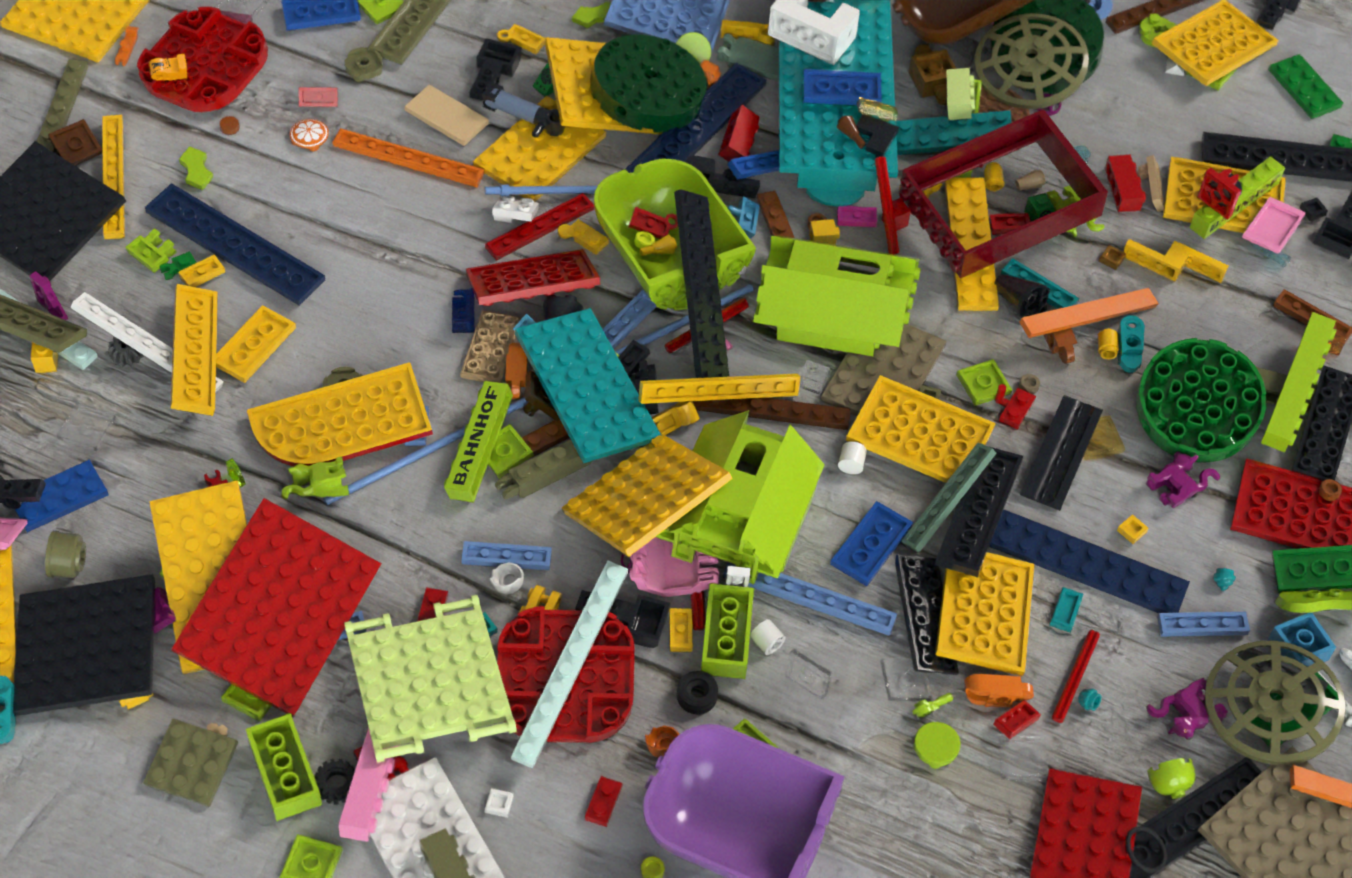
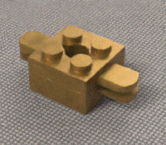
M919 45L915 49L914 56H911L909 74L922 98L935 96L940 105H947V69L957 68L946 49L932 52L928 45Z

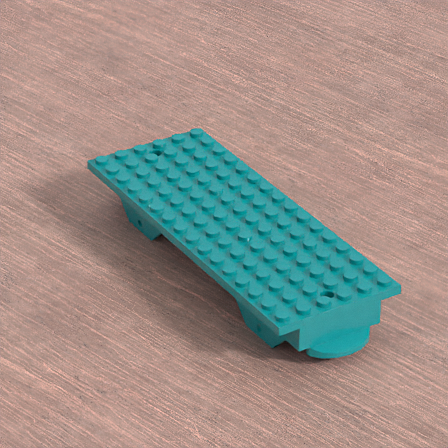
M834 0V3L808 1V9L828 18H831L843 3L860 10L856 38L834 65L779 40V173H797V188H806V194L812 200L823 205L834 207L848 206L861 200L865 195V191H875L877 171L875 158L880 156L865 151L871 137L862 133L859 134L866 143L860 149L854 140L850 139L836 127L838 120L845 115L852 116L857 125L863 113L896 126L890 0ZM804 69L881 73V107L803 103ZM895 137L884 156L886 158L889 178H897L898 176L897 137Z

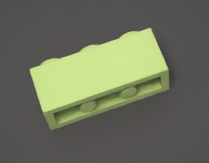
M970 68L947 69L948 120L972 119L971 111H975L974 75H970Z

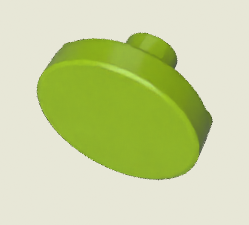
M690 32L682 35L677 40L676 44L685 48L699 64L703 60H710L711 45L703 35Z
M929 722L921 726L915 735L913 744L917 756L934 769L952 763L957 758L961 746L957 732L951 726L942 722Z

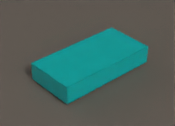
M1062 587L1049 626L1071 633L1084 594Z

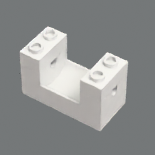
M776 0L770 9L769 36L832 65L838 61L856 38L860 10L843 3L834 15L828 18L808 9V0Z

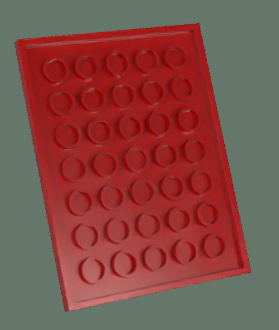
M263 498L171 651L286 714L291 713V716L294 717L345 629L344 622L350 620L382 563Z

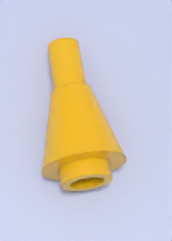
M666 235L651 244V246L640 248L639 251L641 256L652 253L674 254L677 244L674 238Z

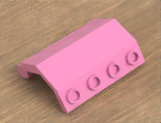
M654 537L630 556L631 562H633V568H630L631 581H635L639 590L664 598L693 594V592L700 593L702 590L709 589L710 583L719 584V569L707 567L718 564V558L696 551L692 563L671 556L672 542Z

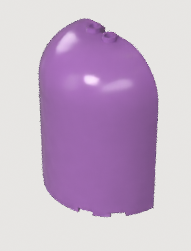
M715 724L699 725L687 729L678 735L670 744L665 755H660L655 769L659 771L656 776H649L645 786L647 789L643 805L645 823L652 838L664 850L725 878H806L823 840L826 830L825 826L829 824L845 776L726 726Z

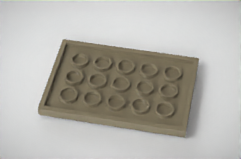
M904 324L899 347L880 344L879 349H875L873 357L847 352L822 394L821 401L835 407L851 409V414L858 416L880 375L920 391L921 385H924L947 341Z

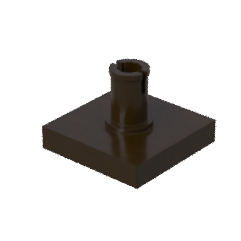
M530 370L525 377V400L528 403L523 406V411L526 414L531 412L529 416L532 417L540 409L558 422L560 418L536 373Z

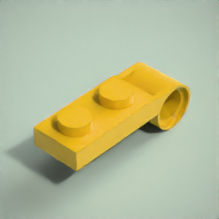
M722 20L721 38H724L725 33H729L735 39H738L740 36L772 46L775 44V38L768 35L769 24Z
M693 401L676 403L656 414L652 419L660 434L667 435L681 426L695 423L700 417Z

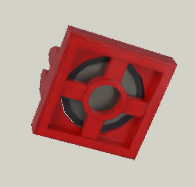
M1210 167L1206 170L1197 198L1228 220L1234 212L1239 196L1242 194V186L1238 180L1239 175H1232V169H1226L1218 173Z

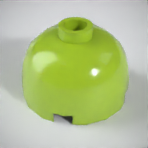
M1184 758L1169 760L1158 764L1159 769L1153 771L1152 767L1147 770L1152 787L1161 795H1171L1172 799L1184 797L1185 791L1189 790L1195 783L1196 775L1191 758L1187 762H1185Z

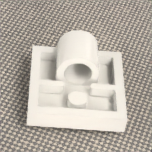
M510 195L503 196L494 205L492 216H494L495 221L512 223L513 219L531 222L538 211L539 203L528 198L519 200L514 199Z

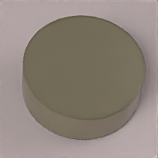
M1025 374L1020 378V389L1031 394L1038 392L1040 387L1038 377L1032 374Z

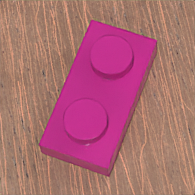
M838 206L837 226L876 227L877 207Z

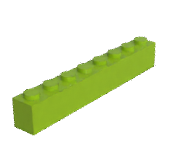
M1312 312L1261 444L1284 453L1288 445L1293 446L1297 436L1293 432L1294 430H1299L1303 420L1299 418L1300 414L1304 415L1309 405L1305 401L1306 399L1310 400L1314 392L1311 385H1316L1320 376L1316 372L1317 370H1322L1326 359L1322 357L1323 355L1327 356L1331 347L1328 341H1333L1337 330L1333 329L1336 320Z

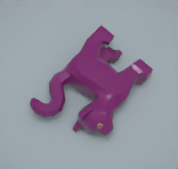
M1176 452L1173 462L1167 464L1160 473L1155 474L1152 472L1148 475L1146 485L1151 491L1166 485L1171 492L1162 493L1159 500L1164 506L1171 505L1172 508H1175L1184 503L1186 499H1190L1195 493L1203 491L1208 486V476L1218 481L1220 474L1215 469L1207 468L1202 470L1199 475V483L1197 484L1186 472L1193 469L1192 465L1198 459V455L1191 457L1188 454Z
M1205 678L1194 681L1186 688L1177 691L1174 695L1163 698L1159 710L1155 709L1151 704L1146 706V710L1152 717L1161 718L1168 714L1169 705H1173L1183 717L1174 718L1175 723L1167 733L1169 735L1176 733L1180 737L1191 740L1194 737L1195 730L1204 728L1210 722L1202 689L1205 690L1207 681ZM1222 703L1214 705L1220 721H1223L1228 711Z

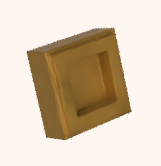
M1108 245L1100 256L1099 262L1117 270L1125 259L1126 253Z

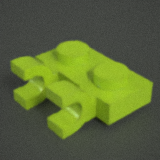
M155 228L145 238L139 235L125 247L130 255L153 273L160 269V265L169 261L168 257L177 253L173 248L174 243L169 239L163 243V240L159 237L161 235L160 232Z

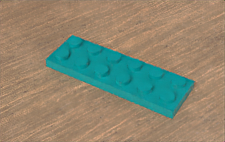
M1011 110L972 114V119L948 120V116L896 121V126L899 127L896 135L897 155L947 151L1012 123Z

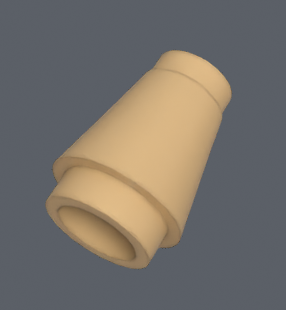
M1035 169L1016 180L1015 183L1017 189L1021 191L1042 188V185L1046 184V179L1042 170L1037 171Z

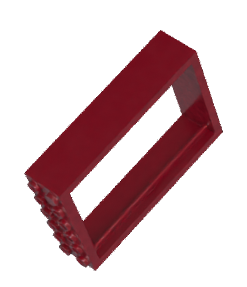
M1044 109L903 169L899 191L900 198L903 202H906L911 210V214L916 216L921 228L926 230L931 242L937 245L941 256L947 259L951 270L957 273L960 279L1102 216L1108 194L1107 189ZM1037 142L1081 200L966 251L923 191L977 167L983 168V165Z

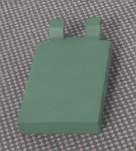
M725 33L724 43L722 46H719L717 51L719 53L717 56L718 61L728 62V67L738 63L759 76L779 81V47L740 36L738 39H735L733 35Z

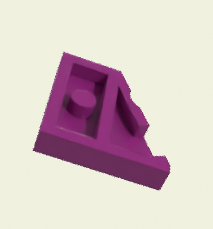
M36 271L29 275L37 302L53 316L68 320V316L51 288L52 285L46 276L42 277Z
M160 587L155 588L154 634L176 621L175 614L169 607L166 590Z

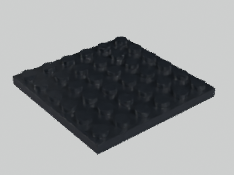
M34 141L0 176V257L28 275L36 271L42 277L46 276L51 281L126 202V199L118 192Z
M153 574L20 594L14 671V716L152 695L155 577Z

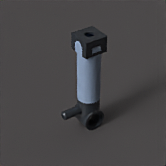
M491 82L483 93V108L493 112L498 109L537 125L532 132V136L538 138L544 129L551 136H559L564 132L565 126H561L558 109L549 110L505 92L503 86Z

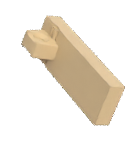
M1154 155L1146 157L1147 163L1138 167L1139 176L1141 179L1149 178L1152 202L1157 212L1164 211L1160 168Z

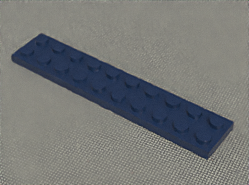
M735 63L705 92L700 111L691 123L680 129L676 127L669 129V132H663L624 170L632 173L637 165L658 159H674L686 162L688 157L694 156L729 122L731 114L741 105L745 106L766 86L767 80L742 65Z
M172 183L145 206V211L149 215L299 306L325 281L324 274Z
M1007 510L1003 511L990 544V548L1156 613H1179L1190 583L1188 580Z

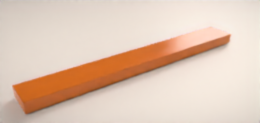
M341 128L333 140L334 147L473 187H478L484 176V169Z
M1145 288L1022 317L1019 322L1028 338L1155 308L1159 303L1151 290Z

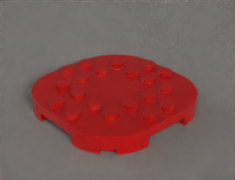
M201 6L197 7L198 10H193L189 13L185 10L174 16L168 22L170 28L152 49L148 50L145 48L142 51L137 67L140 79L150 94L190 111L209 112L228 105L240 95L266 63L268 46L262 30L255 23L249 21L245 24L222 15L218 8ZM185 54L187 79L164 81L151 78L149 62L152 59L177 58V55Z
M545 606L532 607L518 613L517 617L504 626L498 640L497 664L515 721L516 732L514 733L521 737L582 611L545 610ZM608 612L546 742H599L615 735L628 721L634 700L635 646L630 630L613 613Z

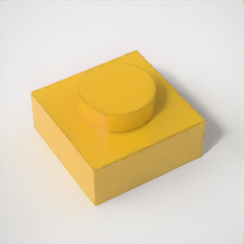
M1132 514L1118 526L1117 532L1134 544L1147 533L1149 528Z

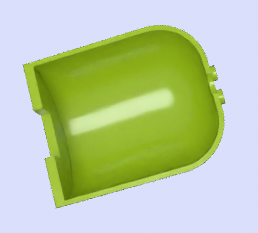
M658 159L637 165L632 173H628L627 170H621L603 179L595 190L594 208L602 229L651 301L661 309L673 308L674 311L686 310L688 307L678 227L674 230L670 229L668 235L675 239L677 244L674 254L652 253L641 256L639 248L634 244L635 236L640 231L628 227L635 207L665 218L671 213L677 215L674 192L679 189L708 197L719 290L726 285L730 287L739 279V272L744 266H749L756 247L698 169L683 161ZM669 219V223L674 225L675 221L673 219Z

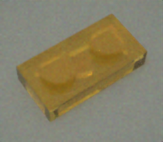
M862 97L858 99L857 107L861 114L866 116L875 115L883 121H896L898 116L896 107Z

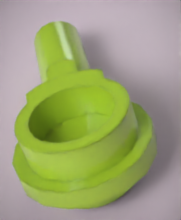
M950 693L937 697L935 701L927 702L924 699L914 705L915 709L912 712L920 719L938 710L939 706L953 701V697Z

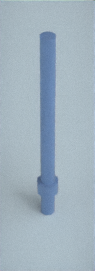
M502 184L500 187H485L484 191L485 195L500 194V196H509V194H595L597 186H509V184Z

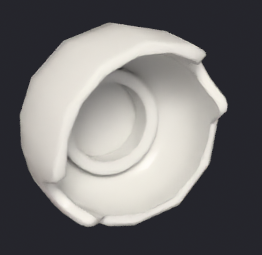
M508 562L493 569L492 576L489 579L492 586L499 593L505 595L512 594L521 588L524 582V572L517 564Z

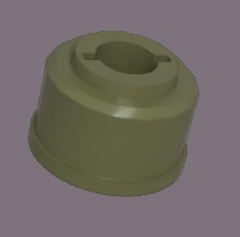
M53 530L48 539L45 555L47 577H77L85 565L86 543L83 542L80 534Z

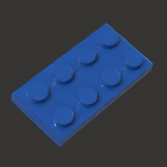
M281 0L287 31L361 21L357 0Z
M804 69L803 103L881 107V73Z
M89 459L43 480L46 485L40 502H22L21 507L14 510L19 519L27 520L28 524L24 528L26 532H30L100 500L109 494Z
M876 501L831 559L830 565L863 585L868 586L900 544L901 540L912 528L913 522Z

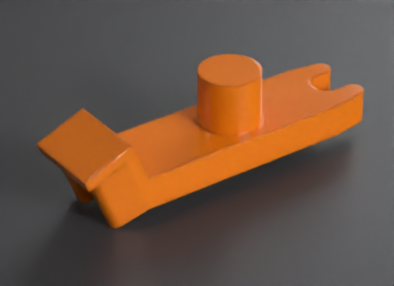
M127 26L125 29V37L120 42L121 46L115 58L116 65H119L120 62H122L123 66L127 64L138 39V27Z

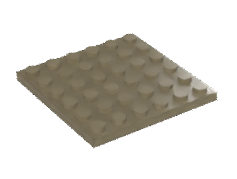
M1292 746L1284 754L1298 753V751ZM1308 761L1290 765L1271 764L1198 829L1242 878H1352V808L1290 788L1289 769L1293 765L1317 772Z

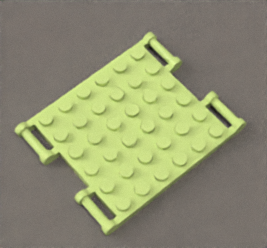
M472 595L469 599L445 604L440 602L434 603L433 607L436 618L392 627L389 613L369 620L351 623V621L344 622L377 763L384 762L386 758L413 752L417 754L424 753L422 743L424 739L467 730L469 740L473 742L477 741V738L507 731L509 733L516 732L515 721L509 706L478 595ZM473 607V610L443 616V613ZM379 626L385 627L384 629L354 635L355 631Z

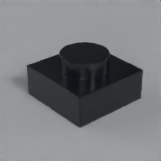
M1318 197L1302 202L1299 207L1301 211L1305 212V216L1309 221L1324 217L1328 212Z

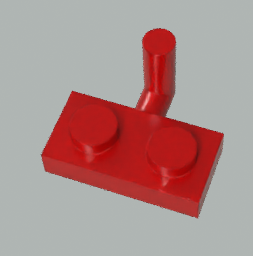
M1000 384L997 389L995 402L1004 406L1005 409L999 421L1018 430L1035 402L1036 396L1017 388L1012 398L1008 400L1004 398L1006 386Z

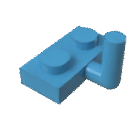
M743 197L739 201L738 208L729 205L727 208L732 215L737 217L736 221L751 239L756 233L760 205Z

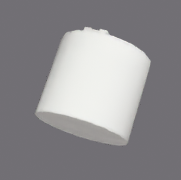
M858 442L844 443L838 463L839 469L847 474L861 473L867 453L866 447Z
M770 619L761 622L750 635L751 639L766 655L777 651L786 639Z

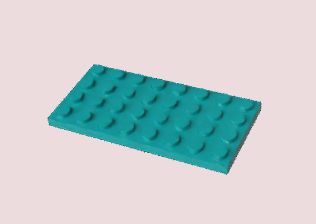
M591 308L515 328L514 334L583 463L651 443L652 439L661 435L645 405L638 401L639 394Z

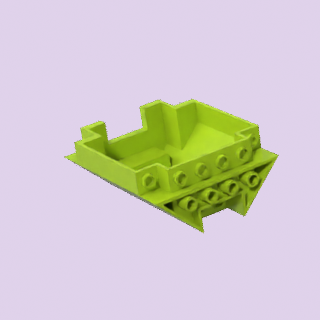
M779 235L771 236V250L767 264L762 265L761 284L758 289L757 308L753 322L777 326V340L873 357L875 349H879L880 344L899 347L904 324H909L910 312L907 311L908 309L912 310L914 297H911V295L916 294L917 283L915 280H919L921 268H918L920 259ZM840 262L880 268V270L876 274L867 275L838 270Z
M748 410L705 424L692 450L730 472L732 480L656 537L672 542L671 556L689 563L693 562L695 552L698 551L736 564L735 567L750 568L749 583L755 584L759 572L778 579L780 572L784 571L814 498L817 482L825 464L791 424L785 436H781L748 425ZM739 460L759 466L756 476L735 469Z

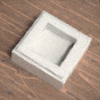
M491 788L485 806V813L508 818L514 793Z

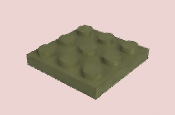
M172 718L143 783L146 786L210 807L236 750L238 741Z

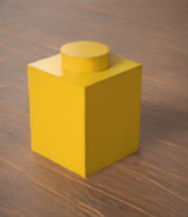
M834 219L811 221L809 229L810 241L836 245L837 239L840 238L839 227L835 226Z
M32 342L31 360L35 373L57 372L58 353Z

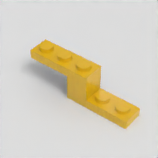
M1131 239L1127 241L1123 251L1126 253V259L1173 281H1176L1184 267H1187L1221 283L1229 265L1177 241L1173 242L1166 255Z

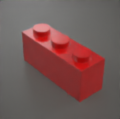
M743 105L737 108L730 116L718 155L728 162L731 159L750 156L749 151L755 141L754 135L759 129L758 122L760 116Z
M1131 154L1108 156L1105 165V172L1118 212L1141 211L1142 205L1146 201L1145 191H1142L1141 178L1137 176L1136 163L1133 162Z

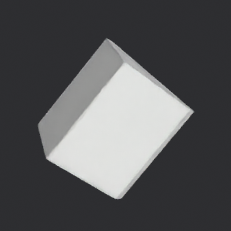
M1167 58L1165 73L1184 76V69L1172 61V59Z

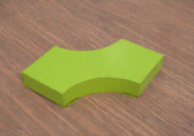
M605 1L597 7L580 6L572 16V22L586 28H590L596 23L604 22L611 3Z
M190 146L179 158L180 164L188 170L185 181L188 185L204 190L212 180L213 173L204 166L207 159L206 153Z

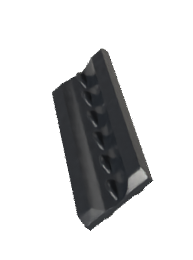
M1323 365L1292 471L1317 478L1321 481L1327 479L1335 480L1352 423V374Z
M1066 395L1063 396L1022 488L1021 496L1059 511L1061 510L1103 409L1085 404Z
M897 554L895 566L913 669L916 672L958 675L957 660L935 655L943 593L939 566L935 565L936 558Z

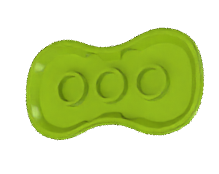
M1352 588L1330 589L1327 591H1285L1278 595L1275 599V604L1283 610L1296 613H1311L1332 609L1352 610Z

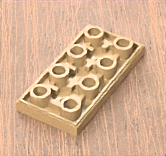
M430 84L405 105L406 112L463 146L489 124V119Z
M482 310L460 373L461 378L479 382L491 381L502 383L506 372V354L509 352V345L515 343L517 338L513 328L522 318Z

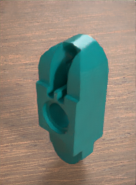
M1133 315L1125 316L1121 320L1117 331L1119 352L1117 353L1118 365L1128 373H1134L1141 367L1144 350L1145 325L1139 317ZM1129 324H1134L1135 328H1131Z
M0 676V706H5L4 710L0 712V744L10 742L14 738L16 716L13 713L14 684L6 676Z

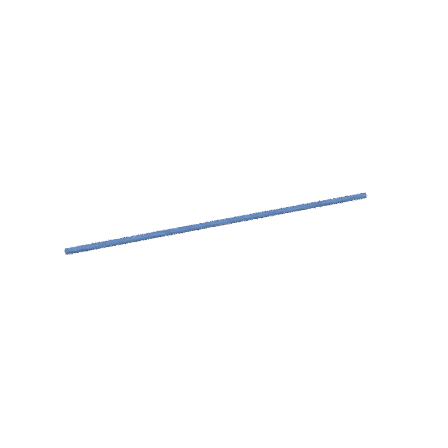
M748 284L720 298L721 307L752 292L753 286ZM689 315L636 341L645 346L688 324ZM628 345L616 350L615 352L620 356ZM525 397L511 403L506 415L526 405L528 401L525 400ZM465 427L349 484V494L464 437ZM345 496L324 497L323 500L326 505H329Z

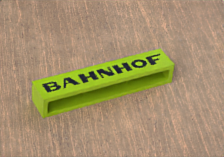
M1270 156L1239 179L1242 186V194L1239 196L1234 212L1228 220L1206 204L1194 213L1189 228L1203 239L1207 238L1279 184L1285 167Z
M484 381L482 388L479 389L476 405L472 407L470 421L465 426L464 437L458 444V453L451 463L449 477L444 482V489L450 499L474 503L513 397L508 384Z

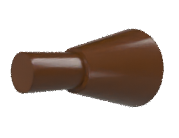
M847 115L841 117L837 122L836 128L854 140L860 149L863 148L866 143L859 135L860 133L853 117Z

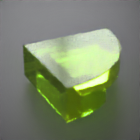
M231 458L226 461L227 473L233 481L238 480L240 488L246 485L244 477L234 459Z

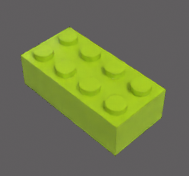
M710 583L701 671L711 676L746 678L754 588Z
M291 713L246 728L248 742L276 821L321 806L320 792Z

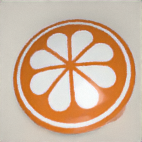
M315 119L299 121L290 130L291 143L301 148H307L310 151H317L329 135L327 126Z

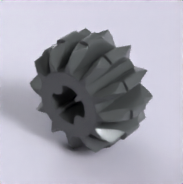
M113 336V341L109 342L108 354L115 365L120 364L123 368L128 364L132 367L134 362L139 363L140 358L144 357L143 354Z

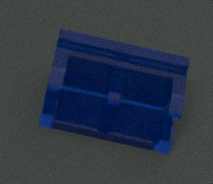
M472 288L455 290V296L462 295L463 297H452V333H474V292Z

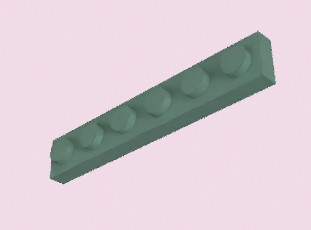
M979 442L975 445L901 540L905 547L920 553L996 455L993 448Z

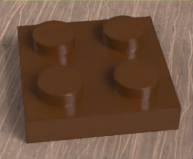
M84 119L48 134V138L58 155L75 166L103 154L101 146Z

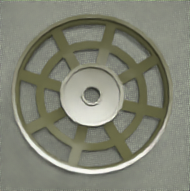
M1022 14L999 22L983 36L975 54L976 75L978 80L982 81V87L987 93L1006 105L1024 109L1052 106L1070 97L1084 81L1089 63L1088 49L1081 35L1065 21L1044 14ZM1028 20H1045L1056 24L1049 27L1042 24H1029ZM1020 21L1021 25L1009 29L1002 35L994 33L1012 22ZM1064 27L1078 39L1081 47L1070 46L1059 30ZM1030 28L1042 29L1047 32L1042 37L1031 35ZM1023 31L1024 37L1016 41L1008 38L1014 32ZM1055 35L1064 46L1053 47L1049 40ZM987 39L996 41L992 51V59L981 62V51ZM1002 43L1010 46L1009 54L997 56ZM1033 53L1036 57L1029 58L1027 55ZM1055 54H1066L1062 67L1054 63ZM1072 54H1083L1082 67L1075 78L1067 72L1071 64ZM1009 62L1013 71L1010 75H1007L999 64ZM993 66L996 73L1005 81L999 90L987 80L983 69ZM1049 69L1056 73L1051 78L1041 81L1040 75ZM1019 74L1031 76L1033 82H1022L1016 80ZM1061 78L1070 83L1060 93L1044 98L1043 87H1047ZM1011 85L1023 89H1035L1036 99H1019L1006 95Z
M1250 642L1227 652L1211 670L1204 694L1208 719L1219 737L1233 750L1243 756L1272 765L1302 763L1323 753L1337 738L1345 719L1344 693L1333 671L1313 653L1286 642ZM1271 647V655L1256 656L1247 661L1235 655L1251 648ZM1280 648L1297 652L1312 660L1314 664L1306 667L1295 659L1281 656ZM1227 660L1237 666L1229 679L1227 688L1213 689L1217 672ZM1263 661H1271L1272 670L1259 673L1251 665ZM1281 662L1291 664L1301 671L1294 676L1282 672ZM1323 669L1330 677L1336 688L1338 700L1325 697L1322 684L1315 673ZM1243 671L1253 679L1249 688H1235L1236 681ZM1310 678L1318 696L1304 693L1300 683ZM1278 693L1282 699L1275 701L1270 697V694ZM1227 697L1229 708L1237 720L1228 729L1224 727L1216 714L1213 698ZM1235 697H1247L1251 709L1244 715H1242L1237 707ZM1304 703L1318 705L1316 714L1310 722L1301 713ZM1325 707L1338 710V717L1329 735L1323 739L1315 727L1320 722ZM1258 716L1271 723V731L1261 729L1252 724L1251 721ZM1293 719L1302 727L1291 732L1281 733V723H1286ZM1245 728L1257 736L1270 739V753L1251 748L1234 736ZM1306 734L1316 744L1314 747L1302 752L1280 754L1281 741L1296 739Z

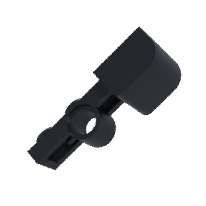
M1267 0L1268 2L1256 23L1273 31L1276 24L1280 22L1285 9L1296 12L1302 0Z
M486 38L476 57L477 68H480V71L469 92V97L483 101V93L491 82L499 84L501 74L513 77L520 63L521 47Z
M701 156L688 157L686 163L698 169L716 193L756 198L760 188V180L749 178L737 180L730 168L725 169L723 174L715 173L714 159Z
M1352 191L1336 220L1334 221L1326 217L1313 241V244L1347 259H1350L1352 256Z
M0 475V503L11 509H19L22 502H40L46 483L43 479L5 480Z
M581 590L575 610L583 611L592 592ZM638 594L636 603L615 598L609 612L616 615L617 619L624 626H628L634 644L655 648L658 646L670 610V602Z

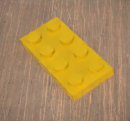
M262 305L216 353V367L246 383L296 329V324Z

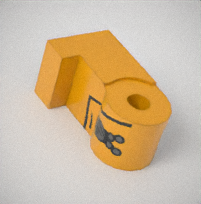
M179 54L177 58H155L149 62L151 78L154 80L187 79L185 54Z

